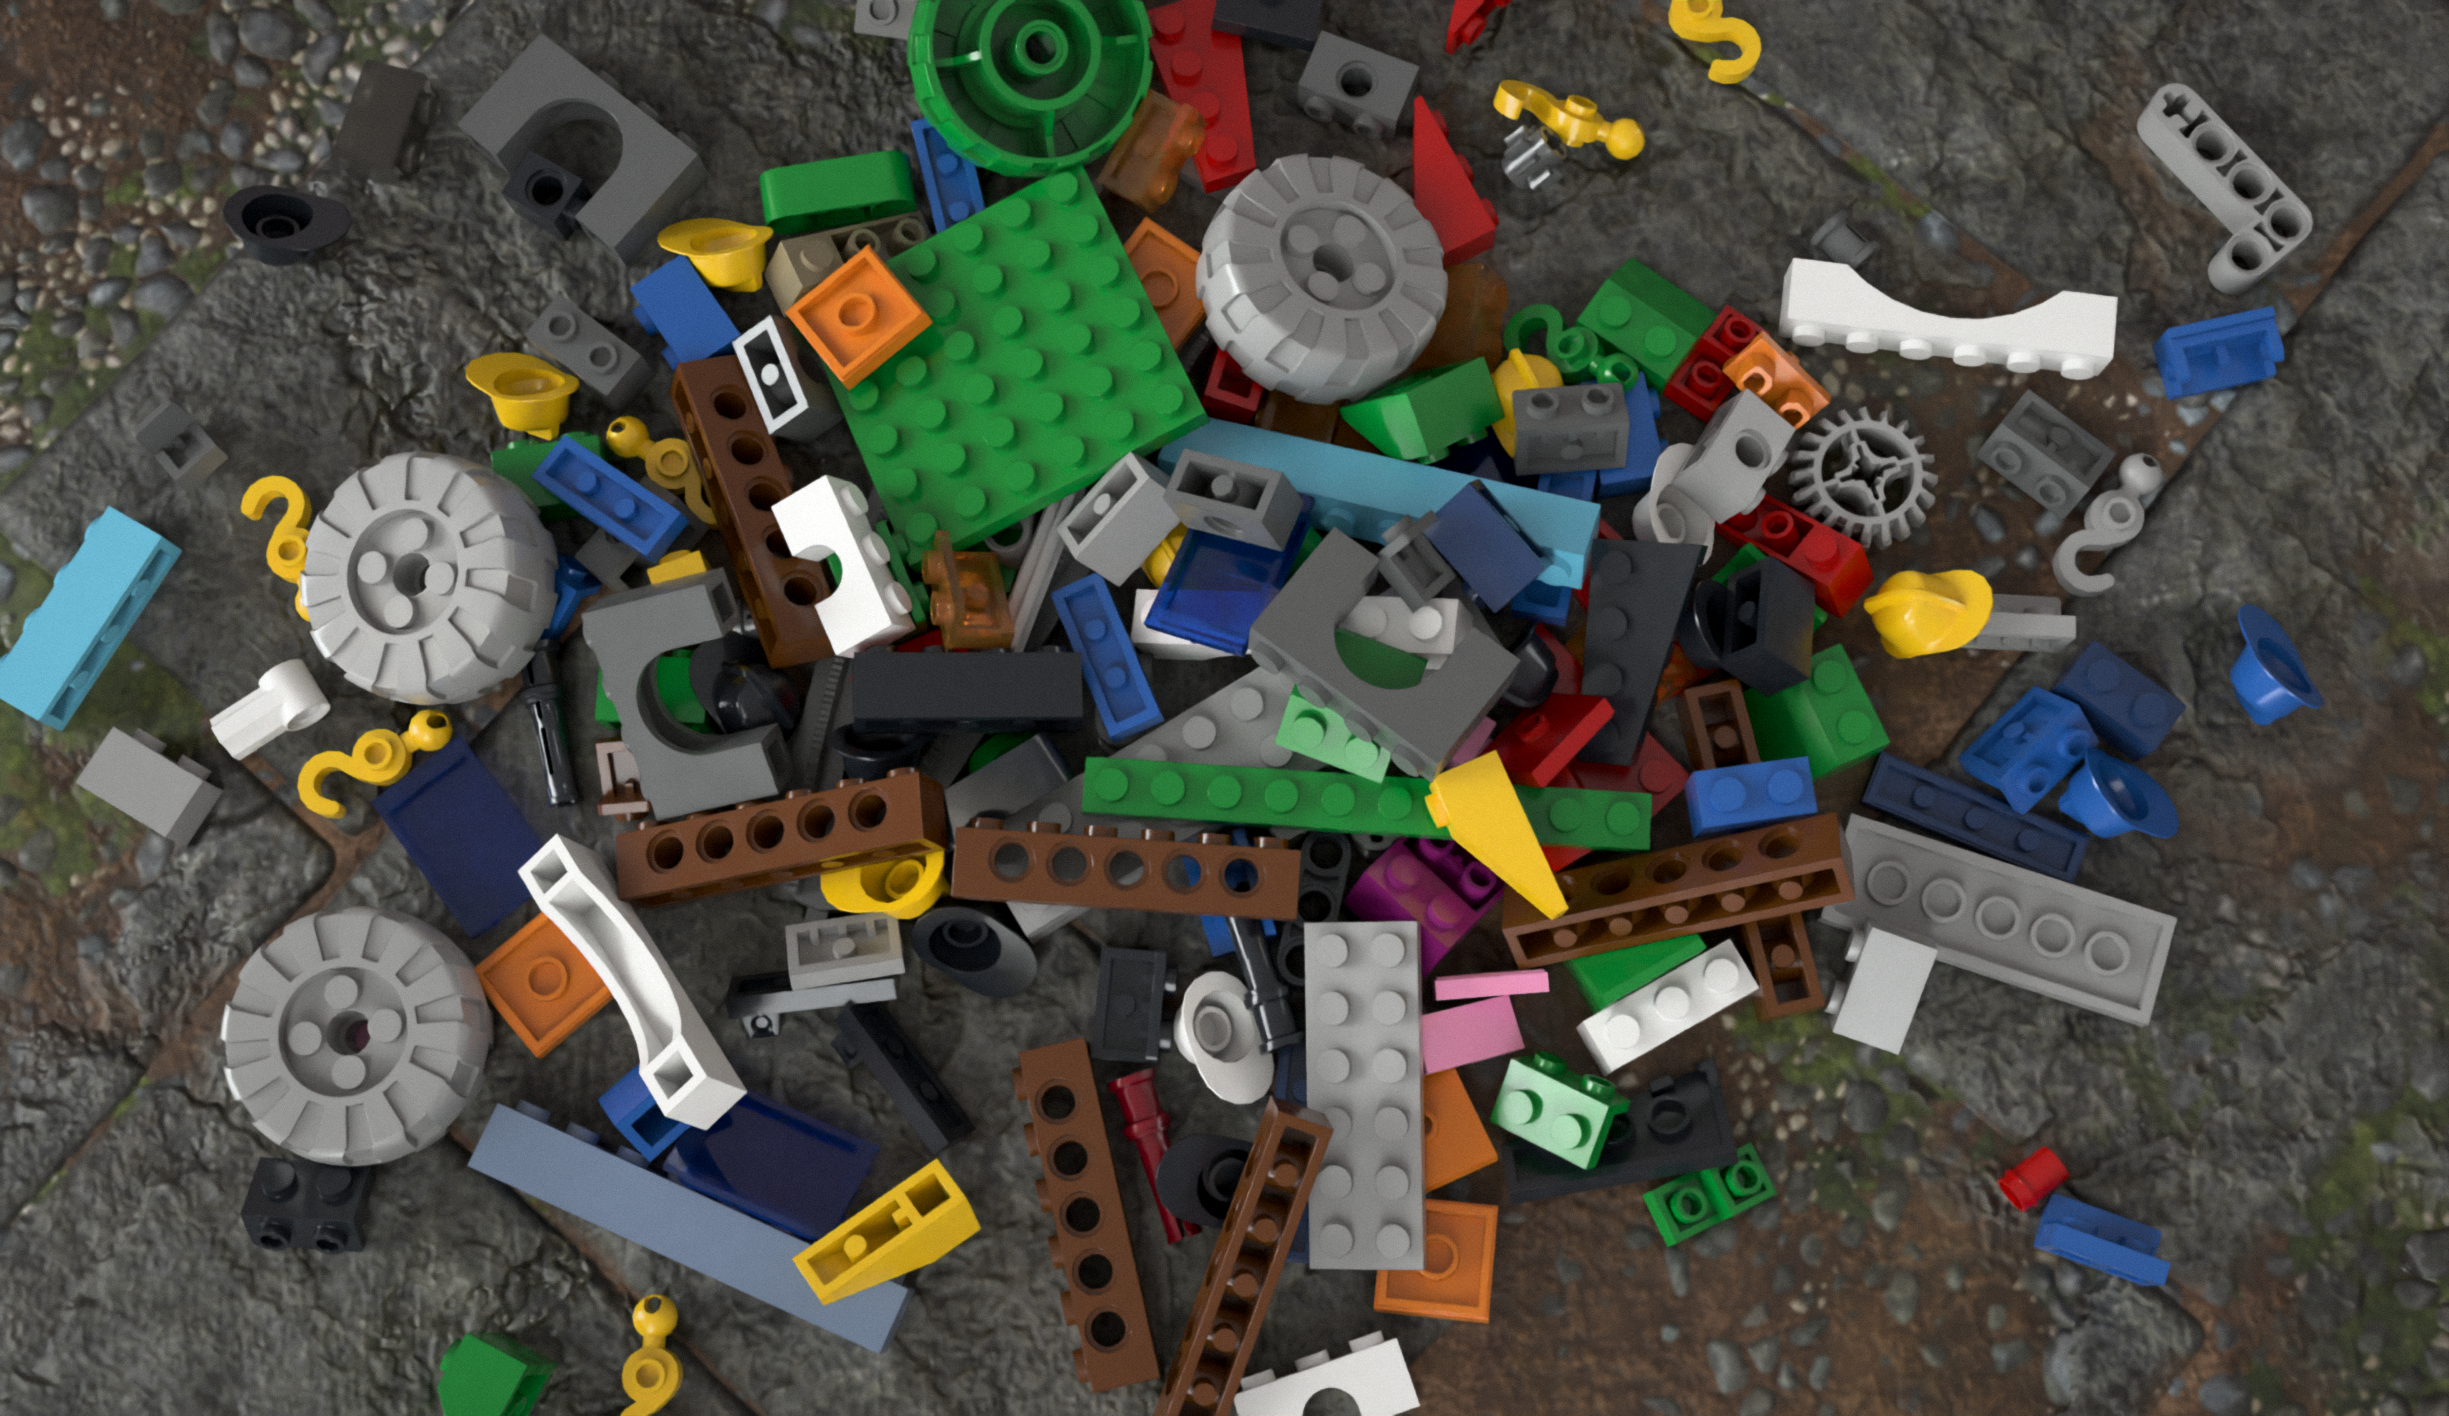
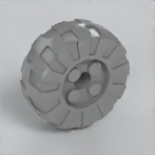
M1308 153L1277 158L1266 170L1260 172L1259 169H1255L1230 192L1220 205L1205 233L1202 242L1203 251L1196 265L1195 279L1197 299H1202L1207 316L1205 324L1221 351L1226 350L1242 367L1241 372L1270 391L1277 389L1294 396L1296 401L1331 405L1336 400L1348 398L1351 402H1355L1372 396L1390 385L1417 360L1431 341L1436 326L1445 310L1449 279L1447 272L1443 270L1442 259L1444 251L1431 222L1422 217L1414 206V199L1389 178L1383 179L1366 170L1365 164L1333 155L1332 159L1308 157Z
M414 451L389 455L374 467H362L334 491L335 497L325 511L321 510L318 513L305 544L308 548L305 570L300 571V592L302 606H306L313 628L309 632L317 648L327 661L336 663L347 672L344 678L371 693L395 701L417 705L457 704L490 694L492 686L505 678H514L527 665L535 654L533 649L544 629H549L558 597V594L554 593L555 570L559 566L552 533L544 529L538 517L541 513L540 509L519 486L489 467L473 460L454 455Z
M348 906L346 909L318 911L286 925L283 935L271 944H262L249 958L239 973L241 981L233 1000L226 1001L220 1038L226 1042L228 1065L223 1066V1070L234 1100L244 1103L255 1120L252 1124L266 1137L280 1147L315 1162L338 1166H367L388 1163L412 1152H419L438 1141L450 1131L448 1126L457 1118L464 1107L471 1108L487 1078L483 1074L488 1050L494 1048V1014L487 1005L475 966L467 955L437 928L397 910L372 906ZM368 1023L370 1039L366 1047L359 1050L355 1041L356 1034L364 1024Z

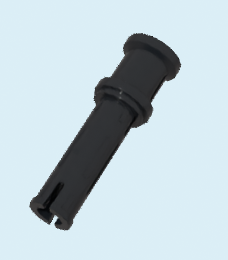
M556 639L538 640L533 649L535 652L534 656L521 670L524 691L520 693L521 704L525 705V709L531 710L542 771L546 783L548 805L550 808H561L583 802L584 796L578 778L564 703L568 701L570 691L569 686L563 684L557 659V654L561 651L560 641Z
M1249 881L1236 883L1237 887L1232 888V885L1228 886L1233 891L1240 893L1250 891ZM1224 917L1249 991L1244 995L1246 1000L1243 1002L1246 1010L1253 1012L1263 1042L1258 1047L1261 1056L1306 1042V1031L1299 1030L1289 1000L1293 995L1291 985H1287L1286 981H1280L1260 919Z

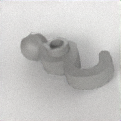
M2144 453L2126 457L2118 470L2119 489L2109 490L2100 494L2086 509L2084 515L2086 530H2080L2071 534L2056 549L2052 561L2053 573L2059 585L2069 593L2079 597H2095L2106 592L2114 585L2115 580L2111 574L2087 576L2081 573L2075 565V555L2079 551H2103L2120 547L2129 543L2141 531L2145 519L2144 510L2138 499L2140 495H2147L2155 491L2160 485L2163 473L2160 463L2154 457ZM2143 460L2148 461L2151 467L2146 465Z

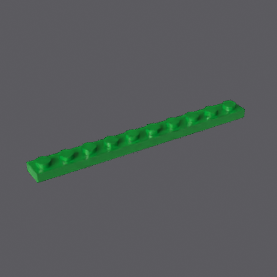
M1086 756L1082 800L1083 816L1454 840L1446 825L1438 828L1434 823L1425 801V796L1432 794L1429 788L1430 781L1423 778L1385 776L1382 784L1362 776L1347 773ZM1512 784L1540 846L1647 853L1650 850L1652 794L1559 787L1537 788Z

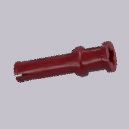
M1153 1067L1114 1080L1106 1085L1109 1092L1116 1093L1126 1126L1122 1129L1124 1138H1128L1129 1142H1136L1167 1235V1243L1171 1244L1182 1240L1183 1237L1176 1217L1172 1216L1160 1203L1155 1188L1156 1168L1164 1152L1172 1146L1166 1131L1172 1128L1170 1123L1172 1118L1170 1113L1163 1112L1153 1082V1079L1157 1076ZM1182 1220L1188 1237L1203 1232L1199 1224Z

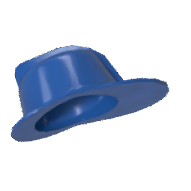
M2245 604L2239 608L2238 621L2247 644L2231 667L2229 675L2238 701L2252 720L2257 724L2265 726L2276 719L2289 715L2304 704L2315 709L2322 707L2324 702L2320 692L2309 679L2297 650L2281 626L2267 612L2255 605Z
M2095 747L2086 750L2084 757L2086 763L2070 777L2067 791L2058 800L2061 811L2077 822L2084 824L2093 834L2100 838H2110L2133 830H2139L2165 839L2177 834L2179 828L2177 811L2170 797L2151 776L2134 765L2111 757Z

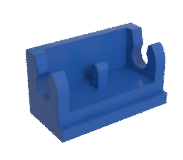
M2269 306L2168 328L2152 346L2168 401L2272 379L2277 374L2275 362L2283 361L2285 357L2282 340L2274 318L2276 316L2274 307Z

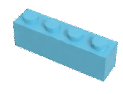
M108 506L103 515L96 518L89 525L85 533V541L72 561L63 565L54 579L53 589L41 607L36 608L29 614L23 626V633L10 653L0 658V699L60 732L63 731L183 551L161 535L111 506Z

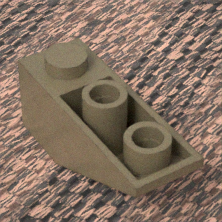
M919 210L780 241L764 272V276L784 318L787 319L789 317L785 313L786 310L868 244L880 259L885 262L933 236Z

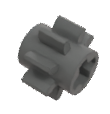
M1523 124L1504 139L1509 148L1503 152L1505 156L1502 158L1501 164L1507 177L1520 189L1525 190L1531 187L1535 191L1538 187H1541L1546 191L1564 177L1559 167L1564 164L1567 150L1561 138L1551 128L1541 126L1538 129L1533 125L1528 129Z

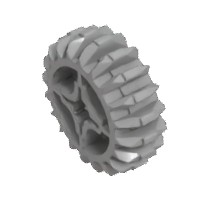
M1866 406L1859 408L1854 420L1845 409L1836 413L1834 424L1826 418L1819 420L1815 426L1816 434L1806 432L1802 437L1800 444L1803 450L1795 451L1790 461L1798 470L1792 471L1788 476V484L1800 488L1791 497L1792 505H1807L1809 508L1803 514L1854 539V541L1862 544L1865 552L1870 547L1871 540H1873L1880 551L1886 550L1892 543V537L1903 542L1911 535L1910 526L1919 528L1926 520L1922 510L1930 509L1935 502V496L1927 490L1934 488L1938 483V475L1925 471L1934 463V454H1918L1917 452L1925 442L1924 435L1915 436L1909 440L1904 435L1909 428L1908 420L1899 422L1896 428L1888 425L1890 420L1888 410L1881 411L1876 421H1873ZM1868 446L1880 450L1889 458L1876 456L1870 451ZM1840 447L1843 454L1840 460L1842 471L1835 473L1831 480L1823 482L1821 473L1823 457L1833 449ZM1856 472L1861 480L1855 481L1852 479ZM1901 478L1903 484L1901 504L1894 511L1885 514L1882 505L1886 500L1884 488L1890 487L1895 479ZM1870 479L1873 481L1869 488L1864 480ZM1843 501L1849 503L1855 508L1858 515L1844 510L1835 502Z

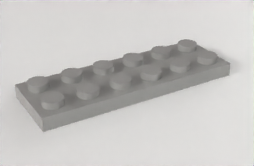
M1853 813L1847 816L1843 830L1852 854L1856 900L1820 907L1816 921L1851 932L1854 927L1862 930L1866 917L1869 915L1932 937L1938 948L1935 960L2140 1027L2149 1025L2177 922L2176 917Z
M1421 921L1304 923L1307 1108L1325 1114L1334 1129L1308 1198L1310 1269L1425 1270L1427 1268Z

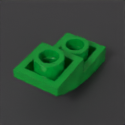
M1751 1142L1736 1149L1738 1164L1685 1173L1642 1195L1667 1247L1675 1245L1777 1194Z

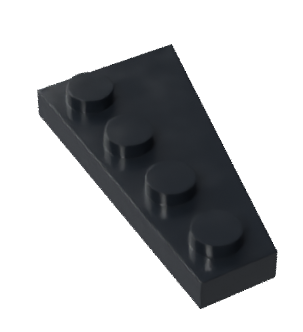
M1593 538L1581 695L1605 697L1615 712L1609 721L1576 754V761L1623 766L1637 765L1659 698L1656 694L1664 670L1669 667L1675 646L1672 645L1682 615L1687 613L1693 595L1691 588L1698 566L1703 564L1708 546Z
M1714 1056L1696 1063V1070L1676 1079H1672L1670 1075L1648 1083L1649 1090L1627 1098L1631 1100L1628 1111L1614 1115L1595 1168L1585 1170L1520 1136L1500 1144L1511 1205L1738 1164L1737 1151Z

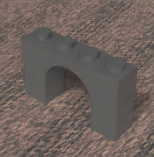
M541 32L460 120L458 126L472 146L509 175L518 168L529 150L533 151L551 131L565 123L583 119L597 120L607 123L621 132L623 151L618 167L605 184L578 212L575 218L591 240L627 267L708 176L699 157L703 151L694 140L682 131H678L673 135L661 126L664 123L663 119L648 104L640 100L634 105L623 96L625 93L623 87L608 73L600 70L596 75L585 67V58L571 44L562 40L557 45Z
M1334 527L1250 626L1248 649L1251 650L1253 659L1263 669L1275 675L1281 672L1296 683L1299 693L1312 705L1318 708H1325L1327 706L1344 718L1345 726L1357 738L1368 743L1374 740L1389 751L1392 761L1402 771L1413 777L1421 775L1433 783L1512 684L1521 660L1473 627L1440 669L1428 680L1416 686L1404 689H1384L1370 685L1356 677L1341 660L1336 648L1334 635L1341 623L1375 584L1381 559Z
M723 567L603 596L581 613L585 641L595 651L603 673L602 685L607 698L614 702L622 724L621 736L624 746L630 753H633L641 775V792L645 800L651 802L657 821L776 795L794 777L796 772L779 723L726 735H707L696 732L680 723L666 708L657 686V667L663 652L722 638L742 620Z

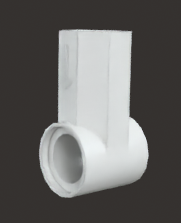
M292 659L273 667L261 677L258 683L260 688L210 719L212 731L220 744L226 748L233 758L240 761L286 730L297 731L309 727L329 712L331 706L303 660Z

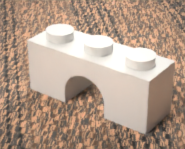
M824 475L771 506L792 556L819 562L836 552L840 558L843 574L838 589L830 597L814 605L837 656L854 658V652H864L870 646L888 645L916 629L909 614L912 610L909 595L903 586L893 578L887 564L890 561L888 548L882 538L872 531L865 515L868 512L867 501L855 484Z
M1728 939L1584 1020L1576 1027V1030L1605 1077L1690 1027L1745 998L1759 989V986L1731 939Z
M1381 1330L1349 1341L1352 1352L1330 1360L1326 1349L1294 1360L1297 1372L1276 1379L1271 1368L1242 1378L1240 1383L1243 1391L1237 1392L1234 1398L1238 1416H1303V1410L1308 1399L1314 1393L1325 1388H1338L1349 1393L1356 1401L1361 1416H1393L1416 1408L1420 1404L1397 1338L1394 1337L1384 1341Z

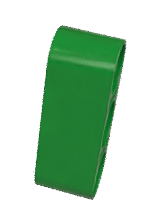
M880 151L777 167L763 172L759 178L765 226L772 228L774 234L789 235L855 225L914 212L917 207L910 156L902 151Z

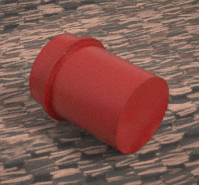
M2041 1146L2013 1169L2005 1170V1175L1998 1179L1997 1182L2008 1200L2018 1210L2025 1212L2030 1207H2037L2038 1201L2069 1178V1173L2060 1159L2049 1148Z

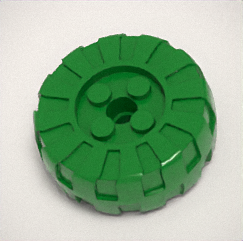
M917 0L911 26L908 30L907 66L910 67L915 88L913 95L928 125H932L947 141V147L973 165L1000 173V175L1005 177L1042 179L1052 173L1072 168L1081 163L1083 166L1092 163L1109 151L1131 128L1142 103L1147 98L1151 85L1154 62L1150 60V39L1153 37V32L1144 2L1137 0ZM1027 38L1034 40L1041 47L1044 64L1033 62L1028 57L1025 51Z

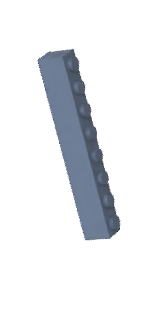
M519 1099L516 1108L497 1103L467 1166L878 1354L888 1352L916 1290L903 1284L906 1273L823 1306L792 1260L796 1255L814 1244L800 1237L804 1229L803 1226L774 1213L768 1223L749 1214L752 1203L723 1190L719 1198L715 1199L698 1191L702 1180L672 1167L667 1176L647 1168L650 1162L640 1152L620 1144L617 1153L597 1145L601 1137L600 1134L571 1121L566 1130L547 1122L551 1112L528 1101Z

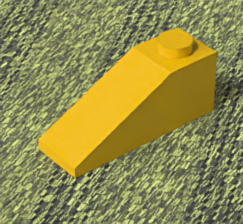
M1494 750L1439 774L1433 783L1430 782L1429 788L1432 794L1425 796V801L1436 826L1441 828L1446 825L1452 839L1551 920L1563 916L1569 908L1497 751Z
M936 1158L796 1255L792 1260L823 1306L935 1262L978 1232L981 1227L967 1198Z

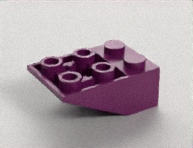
M1401 837L1363 873L1342 903L1362 922L1421 921L1422 979H1424L1504 897V885L1507 883L1455 840Z

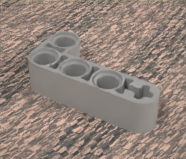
M2172 83L2161 87L2138 118V134L2143 142L2233 234L2210 261L2208 275L2213 286L2222 293L2229 295L2242 294L2284 261L2301 244L2312 230V214L2307 206L2194 90L2187 85ZM2186 132L2190 135L2188 138L2184 136ZM2197 148L2208 151L2214 160L2202 157ZM2234 186L2245 189L2250 195V199L2243 198L2237 194ZM2271 224L2282 227L2287 233L2288 238L2275 233ZM2232 256L2242 258L2247 263L2249 270L2239 268L2232 260Z

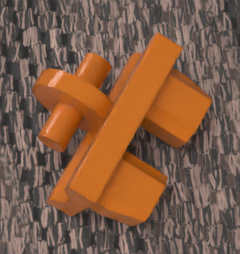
M1764 331L1758 334L1744 350L1723 364L1722 371L1736 384V387L1741 392L1748 388L1796 430L1830 403L1831 395L1799 365V358L1792 351L1785 352Z

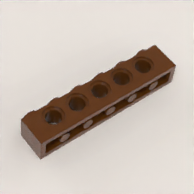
M737 354L678 363L669 389V395L771 670L833 657L835 654L834 649L814 606L832 595L828 586V568L824 559L817 562L792 556L771 506L793 494V477L786 463L781 464L775 448L776 436L769 435ZM721 415L727 416L731 419L724 418ZM737 460L744 461V462L748 463L749 465L742 464V463L738 462ZM753 505L760 506L766 509L767 511H761L755 508ZM770 551L780 553L785 558H779L773 555ZM787 598L796 599L804 606L793 604Z
M1738 678L1689 688L1682 692L1675 706L1693 772L1761 762ZM1728 835L1710 837V839L1719 838V837L1728 836ZM1801 911L1733 926L1740 956L1759 986V989L1751 993L1758 1025L1813 1013L1825 1006Z
M911 767L897 768L888 771L887 778L875 781L862 778L845 779L836 783V789L823 792L813 789H798L787 792L785 800L770 803L765 800H748L736 803L735 810L719 813L713 810H703L686 814V820L675 823L661 820L641 822L637 825V831L615 835L618 900L649 910L948 850L943 784L922 774L920 769ZM886 806L885 818L876 826V817L879 811ZM833 817H835V824L832 831L827 836H825V829L828 822ZM784 828L783 837L775 846L776 836ZM733 839L732 849L726 855L727 845ZM684 849L683 857L677 865V858L680 852Z
M1838 812L1553 874L1569 908L1563 916L1553 920L1509 884H1505L1502 931L1519 970L1853 901L1856 900L1852 854Z
M970 818L969 827H956L951 896L954 899L1293 922L1297 919L1301 850L1288 849L1289 840L1282 838L1255 837L1254 847L1232 846V836L1224 834L1198 833L1197 843L1174 842L1175 832L1166 830L1142 829L1140 839L1118 838V828L1109 826L1086 825L1084 826L1083 835L1061 834V824L1030 821L1027 822L1026 831L1004 830V820ZM1008 846L1022 847L1029 855L1028 867L1019 876L1008 877L998 871L997 857ZM1064 850H1076L1086 859V870L1076 880H1063L1053 870L1056 856ZM1120 854H1133L1141 860L1144 872L1137 882L1124 885L1118 883L1112 877L1110 865ZM1187 857L1195 861L1200 870V879L1197 884L1186 889L1174 886L1167 875V868L1173 860ZM1236 861H1244L1254 868L1257 877L1254 888L1243 893L1230 889L1224 877L1225 869L1229 864Z
M1085 1037L1018 1052L1021 1067L1011 1069L1018 1101L1028 1100L1033 1122L1024 1124L1025 1138L1030 1156L1040 1155L1045 1178L1036 1180V1188L1042 1212L1052 1211L1057 1234L1048 1236V1243L1055 1270L1065 1268L1069 1291L1061 1292L1060 1297L1066 1324L1068 1327L1077 1325L1082 1348L1073 1350L1079 1383L1090 1382L1091 1391L1094 1394L1162 1377V1371L1088 1041ZM1056 1089L1070 1090L1075 1097V1107L1072 1113L1063 1119L1050 1118L1045 1110V1101L1048 1095ZM1068 1144L1082 1145L1088 1156L1085 1168L1076 1175L1063 1174L1057 1165V1157L1060 1150ZM1082 1199L1093 1200L1100 1210L1098 1224L1087 1232H1078L1072 1227L1069 1220L1072 1206ZM1094 1255L1105 1256L1110 1261L1113 1269L1110 1282L1100 1289H1093L1087 1286L1081 1274L1084 1262ZM1108 1311L1117 1313L1125 1323V1335L1114 1346L1103 1345L1094 1334L1096 1319Z
M1270 1096L1153 1416H1228L1334 1130L1325 1114Z

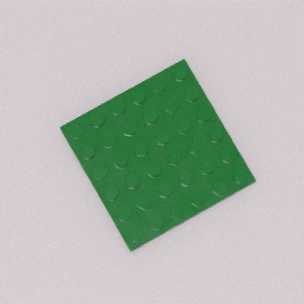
M1082 163L1072 168L1052 173L885 261V265L928 314L933 323L850 391H848L818 354L895 532L900 531L910 553L906 556V559L916 574L1100 480L1115 463L1129 452L1144 457L1211 422Z

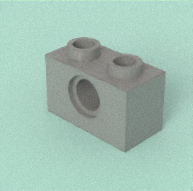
M1746 388L1717 408L1671 483L1719 524L1739 512L1747 515L1764 498L1766 490L1762 485L1766 478L1772 476L1786 461L1789 452L1784 448L1796 429Z

